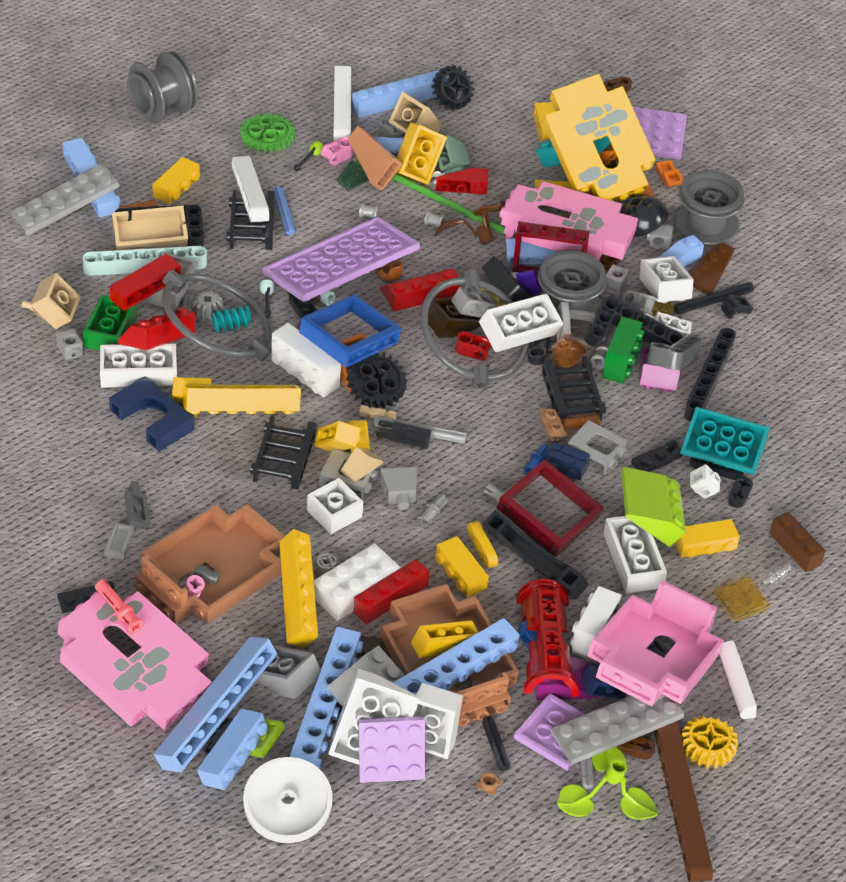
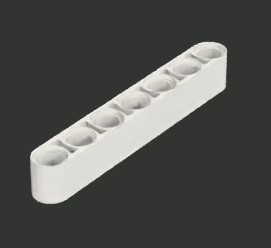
M335 65L334 141L342 137H350L351 66Z
M250 156L232 157L233 173L250 222L269 221L268 205Z

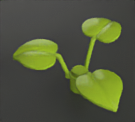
M617 746L592 756L593 767L597 771H606V775H604L603 779L590 794L587 795L583 787L570 784L562 788L556 802L558 807L565 813L576 817H583L594 809V804L590 798L595 795L606 781L611 784L621 782V791L624 797L620 801V807L628 817L642 820L658 815L655 803L646 792L636 787H631L626 792L625 782L627 779L624 777L627 771L626 759Z

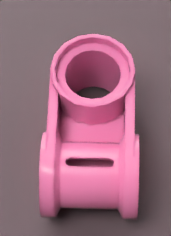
M342 137L339 140L326 144L321 150V155L325 158L327 157L331 165L339 164L353 157V148L348 141L349 137Z

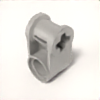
M627 290L622 295V302L649 315L653 314V306L658 301L656 297L632 290Z

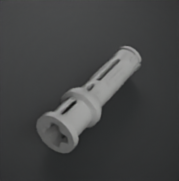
M617 326L611 328L603 344L597 347L596 354L591 357L590 362L593 367L597 369L604 368L606 352Z

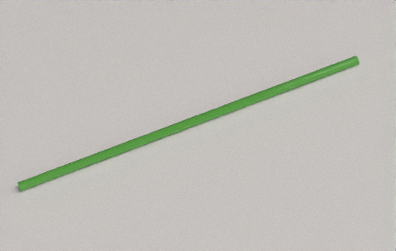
M397 173L392 177L393 180L483 224L481 215L474 216L473 211ZM489 220L490 228L504 234L505 227Z

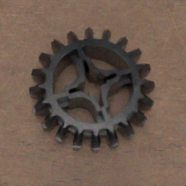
M456 65L441 68L435 74L436 78L432 80L435 83L431 86V88L435 89L432 94H436L435 100H440L439 105L444 104V109L450 108V110H454L456 108L459 110L461 107L467 106V103L471 102L470 98L474 96L471 92L475 89L471 87L474 81L469 80L471 75L467 76V70L462 71V67L457 68ZM449 75V79L447 80V83L444 84V80H445L446 76ZM462 91V95H461L460 99L457 100V96H459V92Z

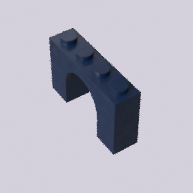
M145 376L109 397L110 411L120 420H124L135 412L147 408L157 409L165 414L161 420L146 428V441L158 452L194 430V416Z

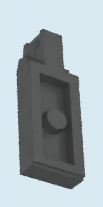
M131 481L124 495L128 525L147 529L150 525L146 494L140 493L139 482Z

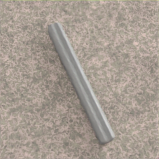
M375 416L374 426L379 428L393 429L379 425V420L432 430L430 438L465 444L467 434L464 432L382 416Z

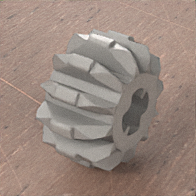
M204 290L203 294L197 293V296L193 298L192 310L197 318L202 316L203 320L205 318L211 320V311L214 315L216 310H220L222 313V298L219 297L218 293L213 294L212 291L207 293Z

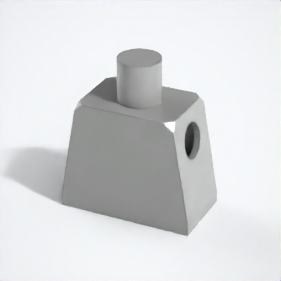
M417 467L380 469V485L388 504L397 503L399 509L405 510L409 508V503L415 502Z

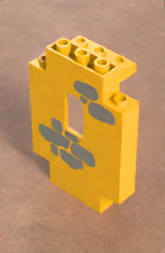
M597 74L552 91L550 99L556 111L545 115L542 122L572 190L588 193L591 189L593 196L610 201H624L630 195L644 193L648 182L643 171L652 168L656 159L623 86L607 92L600 75ZM608 136L619 163L616 168L608 169L603 165L593 141Z

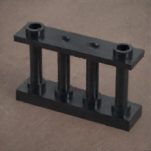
M233 190L232 197H229V207H232L230 231H227L226 242H230V249H233L234 240L262 241V243H265V250H272L275 191H268L267 198H265L269 209V221L262 223L235 222V217L249 218L246 210H236V206L245 205L243 199H236V190ZM261 229L266 232H262V234L234 233V230Z
M583 356L582 366L556 368L552 366L551 359L543 360V379L552 407L557 410L562 424L566 423V417H569V415L594 412L598 421H602L603 413L606 412L605 403L601 401L592 374V364L588 362L587 356ZM583 373L584 379L560 381L556 378L557 375ZM587 386L588 392L564 394L560 391L561 388ZM591 399L593 404L577 407L565 406L566 401Z
M271 415L269 422L265 423V435L256 462L251 464L250 474H253V482H257L259 474L288 478V481H291V489L299 490L316 436V422L309 421L306 429L299 430L275 425V415ZM273 433L301 437L303 441L293 443L271 438ZM269 446L297 451L298 456L291 457L268 453L267 450ZM264 460L291 464L294 469L288 471L262 465Z

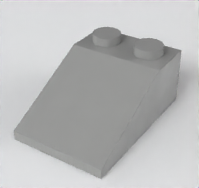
M166 252L162 254V256L168 254L181 264V275L194 274L197 261ZM186 281L185 287L178 294L171 290L170 304L173 311L182 303L191 281ZM164 288L142 302L164 308L162 301Z
M273 645L277 655L258 677L257 681L280 696L296 699L316 681L321 669L314 653Z
M377 646L329 684L327 689L343 707L357 669L379 675L392 683L405 675L380 646Z

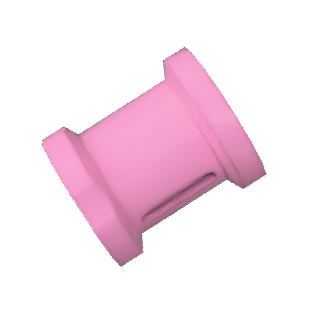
M192 575L187 579L184 588L188 590V599L193 595H196L198 598L200 597L201 591L205 586L204 580L200 576Z

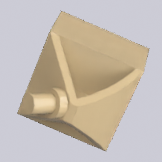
M54 273L40 281L32 302L23 300L22 307L34 311L41 319L57 329L72 321L81 296L57 273Z

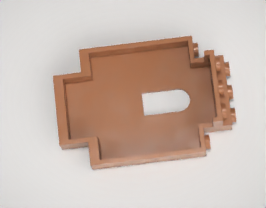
M248 504L231 515H227L217 505H214L141 552L142 568L141 573L135 576V589L175 624L193 612L199 619L209 623L282 574L281 560L277 556L280 555L279 541L285 536ZM197 564L200 566L206 564L213 571L216 569L220 573L216 585L213 583L210 585V582L207 581L204 582L205 586L199 598L193 595L188 599V590L186 588L182 589L179 586V581L195 571Z
M444 584L391 601L389 614L394 622L382 626L381 640L394 664L404 675H407L436 658H419L412 646L411 641L420 626L472 620L478 632L492 624L476 596L457 602L448 585ZM509 653L501 656L497 662H491L486 665L480 672H474L469 675L468 678L472 683L470 688L459 691L451 686L448 690L463 695L459 727L465 726L477 719L483 720L485 716L487 717L495 713L501 714L509 709L511 696L507 689L517 683L519 673Z

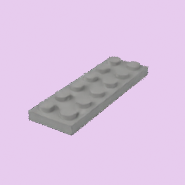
M101 163L10 212L28 236L120 186L106 166Z
M663 694L653 706L633 696H629L551 728V735L571 765L683 719L684 712L676 701Z

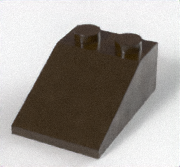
M434 298L430 304L428 324L439 338H454L460 332H469L482 327L479 323L481 318L460 314L452 303V299Z

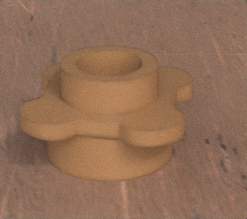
M488 772L482 774L480 782L476 783V788L486 791L489 795L496 794L497 787L501 786L502 782L494 773Z

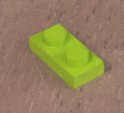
M265 718L268 726L265 735L259 736L260 741L255 749L251 751V756L261 758L266 756L284 731L285 726L283 722Z

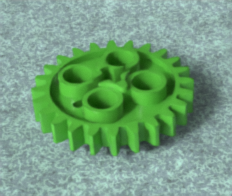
M262 113V116L256 114L255 118L250 116V120L245 119V123H242L240 138L242 143H246V147L251 146V150L257 148V152L264 150V153L267 150H270L271 153H273V150L280 152V148L285 150L286 146L290 147V143H293L295 127H293V123H289V119L284 120V116L278 117V114L272 116L271 113L268 115Z

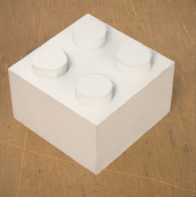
M338 478L307 495V511L330 534H333L362 518L363 501Z

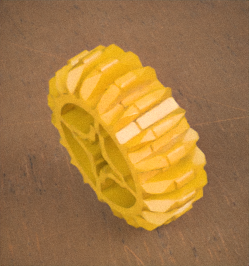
M702 715L700 719L694 717L692 722L688 721L681 733L686 757H690L691 763L697 761L698 767L701 764H705L707 769L710 765L715 769L718 765L724 767L726 762L730 763L734 755H736L738 747L737 733L733 732V726L727 727V721L720 722V717L717 719H712L711 715L708 718Z

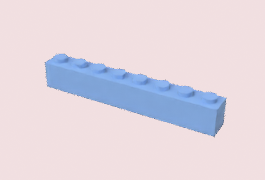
M250 637L159 746L154 756L163 770L182 772L271 663L277 652L269 638Z

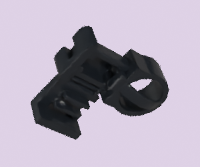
M550 337L534 341V346H530L528 350V362L533 365H541L543 360H546L547 352H551V354L555 352L559 354V359H562L564 343L550 342Z

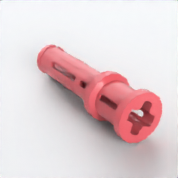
M105 579L97 582L95 589L117 613L116 616L119 622L125 624L129 634L138 632L144 625L142 618L136 616L132 606L126 605Z

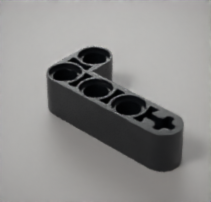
M495 256L481 268L494 285L514 303L533 298Z

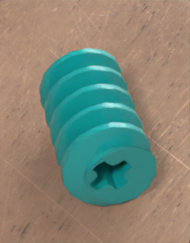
M244 305V308L238 306L236 310L234 307L230 308L229 311L223 309L222 313L220 310H216L215 315L211 311L213 328L217 333H219L220 328L226 332L227 326L230 327L231 331H234V325L237 326L238 330L241 329V324L248 328V323L251 322V313L248 305Z

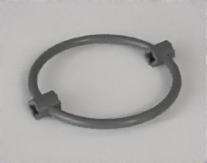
M172 269L164 277L163 283L166 286L163 290L162 301L165 312L174 326L192 342L208 351L231 358L255 356L263 362L270 355L272 348L268 346L271 340L269 321L257 303L243 291L221 279L203 274L179 275ZM186 281H201L226 289L242 299L256 313L263 326V341L257 337L249 345L248 350L236 351L215 346L191 332L174 313L170 304L171 290L178 294L185 287Z
M470 269L464 271L462 277L445 280L429 291L421 308V327L426 342L435 356L454 372L472 379V386L475 389H482L489 386V381L500 380L516 372L525 361L529 343L522 345L517 360L509 368L493 374H488V368L485 365L473 366L471 371L464 369L451 361L439 349L429 329L428 311L434 297L443 289L463 284V290L466 293L478 292L480 288H483L496 295L506 305L514 303L497 287L479 280L476 270Z

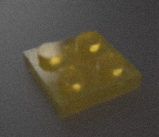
M749 577L714 590L715 597L734 622L769 610L770 604Z

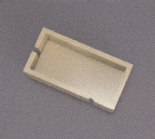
M183 206L135 210L131 213V221H128V211L112 213L111 221L116 250L187 247L188 234Z

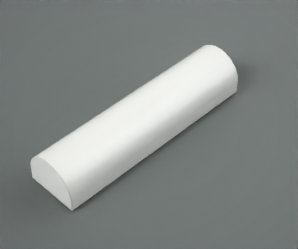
M733 640L724 642L719 655L740 717L743 719L755 718L757 705L735 642Z

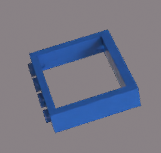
M353 294L302 317L299 333L344 367H348L397 344L401 327ZM352 312L376 329L378 333L347 347L320 326Z

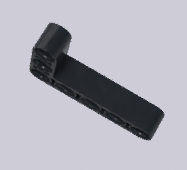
M198 205L119 208L115 211H128V221H131V213L135 210L183 206L188 246L204 247L202 211Z
M608 296L602 301L585 335V341L588 345L598 346L607 334L611 323L618 326L621 317L643 322L642 330H644V336L642 340L650 345L651 343H662L672 346L683 338L674 329L612 296Z

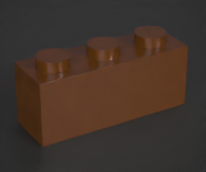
M789 512L773 518L769 534L805 572H809L822 565L825 549Z

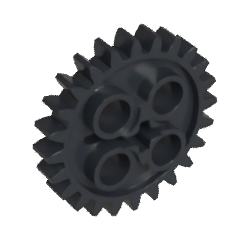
M376 353L351 365L347 371L348 375L346 381H349L347 387L352 388L350 394L356 393L355 400L361 398V404L368 402L369 408L372 404L375 405V408H378L379 404L383 408L387 404L392 406L394 402H398L402 398L407 387L406 372H401L403 366L397 367L398 360L392 362V356L385 358V353L382 356Z

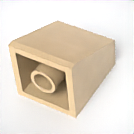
M405 92L401 93L389 120V123L405 133L410 123L423 126L439 133L442 126L429 107Z

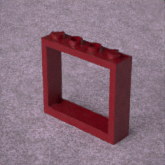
M518 221L512 273L530 270L538 273L540 267L519 265L522 237L582 245V252L587 253L590 231Z
M543 460L500 497L496 509L549 553L557 557L600 518L604 507L586 494L583 489L575 485L568 477L559 472L553 465ZM539 476L545 478L588 514L562 538L558 537L513 500Z

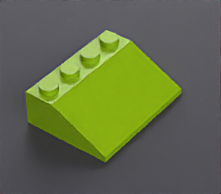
M623 467L621 469L625 516L670 547L686 533L679 483L666 475Z

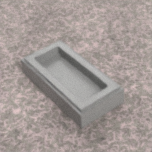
M115 523L106 545L104 556L124 559L134 533V526Z

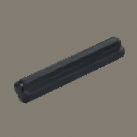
M485 716L482 724L498 769L500 771L509 770L510 762L494 717Z

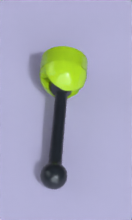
M314 141L309 147L310 153L298 165L294 166V170L299 171L300 167L312 155H320L324 146L319 141Z

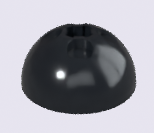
M640 195L631 198L623 205L620 212L621 214L638 218L633 237L643 236L655 231L664 224L669 214L664 203L650 195Z

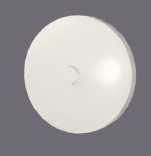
M294 757L277 758L261 765L250 776L244 790V811L251 826L265 838L280 843L299 842L316 834L327 822L332 808V790L326 776L312 763Z

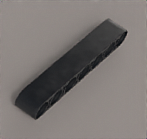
M723 328L720 330L691 391L684 414L685 419L690 422L696 407L705 409L734 346L736 333L733 329Z

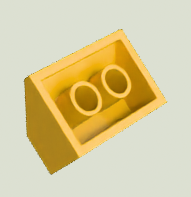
M410 123L397 155V159L403 164L396 173L429 185L447 137L423 126Z

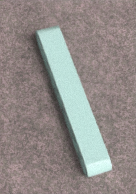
M202 246L87 252L82 257L83 272L91 276L133 273L161 257L164 252L197 261L195 270L207 266V250Z

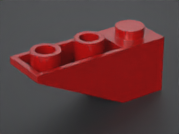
M468 168L438 176L436 179V191L487 195L489 169Z

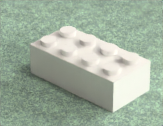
M547 294L487 310L479 321L495 352L554 336L563 325Z
M287 323L272 333V360L276 365H280L288 374L298 378L302 384H306L313 392L322 397H326L340 387L341 364L301 335L298 329Z
M163 344L149 350H141L125 345H100L101 387H128L144 376L154 382L156 386H173V377H177L176 344Z
M626 516L606 518L603 535L625 594L658 589L659 584L666 580L667 571L653 535Z
M374 543L315 579V601L336 621H339L353 612L355 596L401 567Z

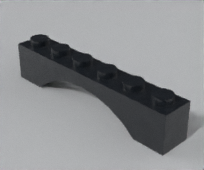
M494 510L482 524L489 535L547 579L560 583L566 589L568 595L575 600L588 587L589 584L582 574L549 554L498 511Z

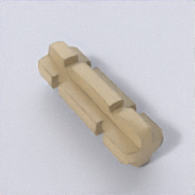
M361 405L359 410L360 416H369L372 419L375 416L396 419L397 415L395 411L389 410V412H386L385 409L375 407L370 409L369 406Z

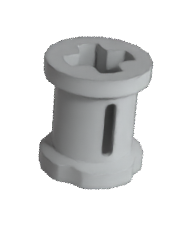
M361 203L359 218H375L378 216L379 205L369 206Z
M428 210L424 218V225L439 227L445 223L446 216L437 215Z

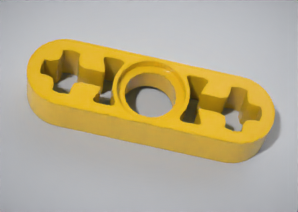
M479 521L467 523L468 535L485 567L489 569L498 566L496 552Z

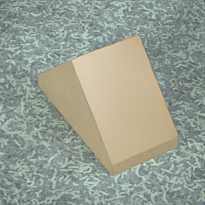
M355 447L341 472L355 483L383 464V461L371 451Z

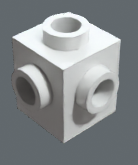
M706 464L690 472V487L702 498L705 499L720 491V476Z

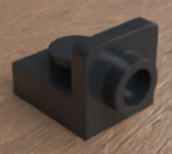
M729 294L721 306V310L728 319H732L736 312L750 314L753 307L746 297Z

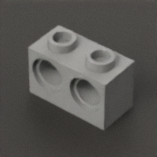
M459 287L452 299V303L460 314L482 318L487 310L497 306L489 292L478 290V292L466 293L463 287Z

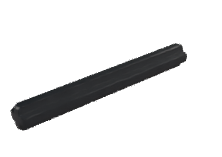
M748 282L676 304L675 312L682 314L725 301L729 294L741 296L754 291L753 284Z

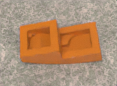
M671 160L655 163L654 167L666 186L682 185L684 181L679 169H675Z

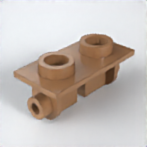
M538 409L541 416L540 421L547 431L550 443H559L560 437H567L556 409Z

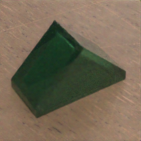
M352 160L337 178V182L346 190L369 181L362 166Z

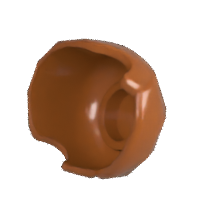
M397 259L396 263L390 262L383 267L377 268V277L386 282L400 279L403 273V261Z

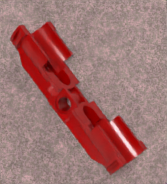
M537 579L523 585L516 595V603L521 605L522 622L526 621L527 630L537 631L538 636L537 641H531L528 644L530 660L526 665L527 680L523 687L524 694H532L533 689L538 684L544 682L545 679L563 680V683L568 685L572 697H579L578 683L572 673L569 646L561 637V632L567 633L565 606L569 607L568 593L560 583L554 580ZM543 598H549V599H551L552 601H547V600H544ZM549 652L556 653L557 656H552V655H549L548 653H549Z

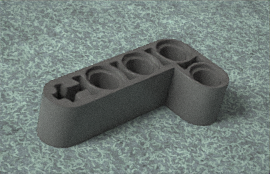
M686 335L672 346L662 343H651L647 362L671 370H681L698 357L701 338Z

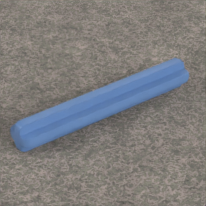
M276 186V188H273V191H275V200L285 234L292 236L295 233V227L283 188Z

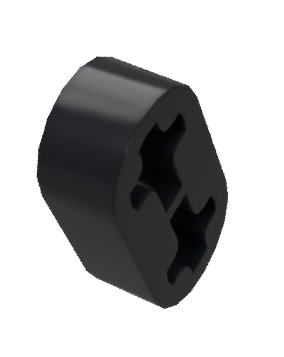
M740 477L736 480L728 497L730 506L741 508L745 505L752 491L753 482L751 479Z

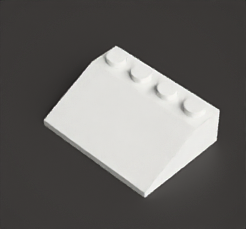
M357 669L330 740L328 755L359 764L358 720L412 717L419 697L379 675Z

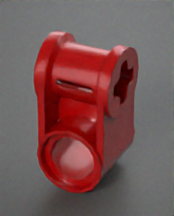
M463 331L457 335L455 351L460 355L483 361L487 359V351L492 345L487 337Z

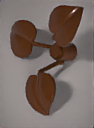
M505 201L482 206L473 212L474 216L482 215L483 225L478 226L477 231L465 219L457 218L440 225L435 232V236L446 228L465 224L475 237H479L481 245L488 244L494 241L489 226L488 213L501 212L502 207H505Z

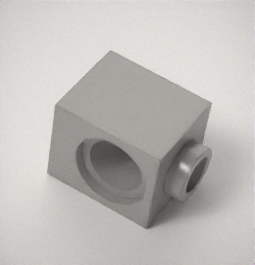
M662 225L655 231L647 234L646 240H649V247L669 249L673 226Z
M613 264L606 274L607 284L604 290L620 295L627 284L629 270Z
M75 329L57 333V346L65 360L83 356L82 341Z

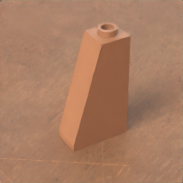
M357 126L348 138V141L370 183L383 191L403 163L368 131Z

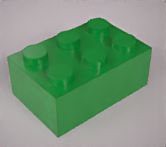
M101 295L83 330L84 347L100 351V345H120L118 344V339L131 325L135 324L137 304L124 311L110 300V296Z
M621 317L606 352L603 371L604 379L624 384L626 377L630 378L632 373L631 366H635L637 361L636 354H640L642 348L640 341H642L644 336V330H642L643 322Z

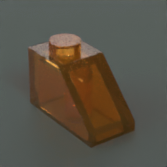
M560 338L551 347L556 368L573 367L586 352L585 347L575 339Z

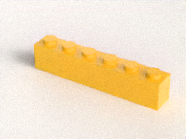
M184 384L183 407L191 414H199L200 411H208L210 414H218L219 411H226L228 414H237L238 411H245L247 414H256L257 411H264L266 414H275V411H283L284 414H294V411H300L301 389L297 385Z
M293 529L279 541L286 641L288 644L305 648L318 637L311 542L309 534Z

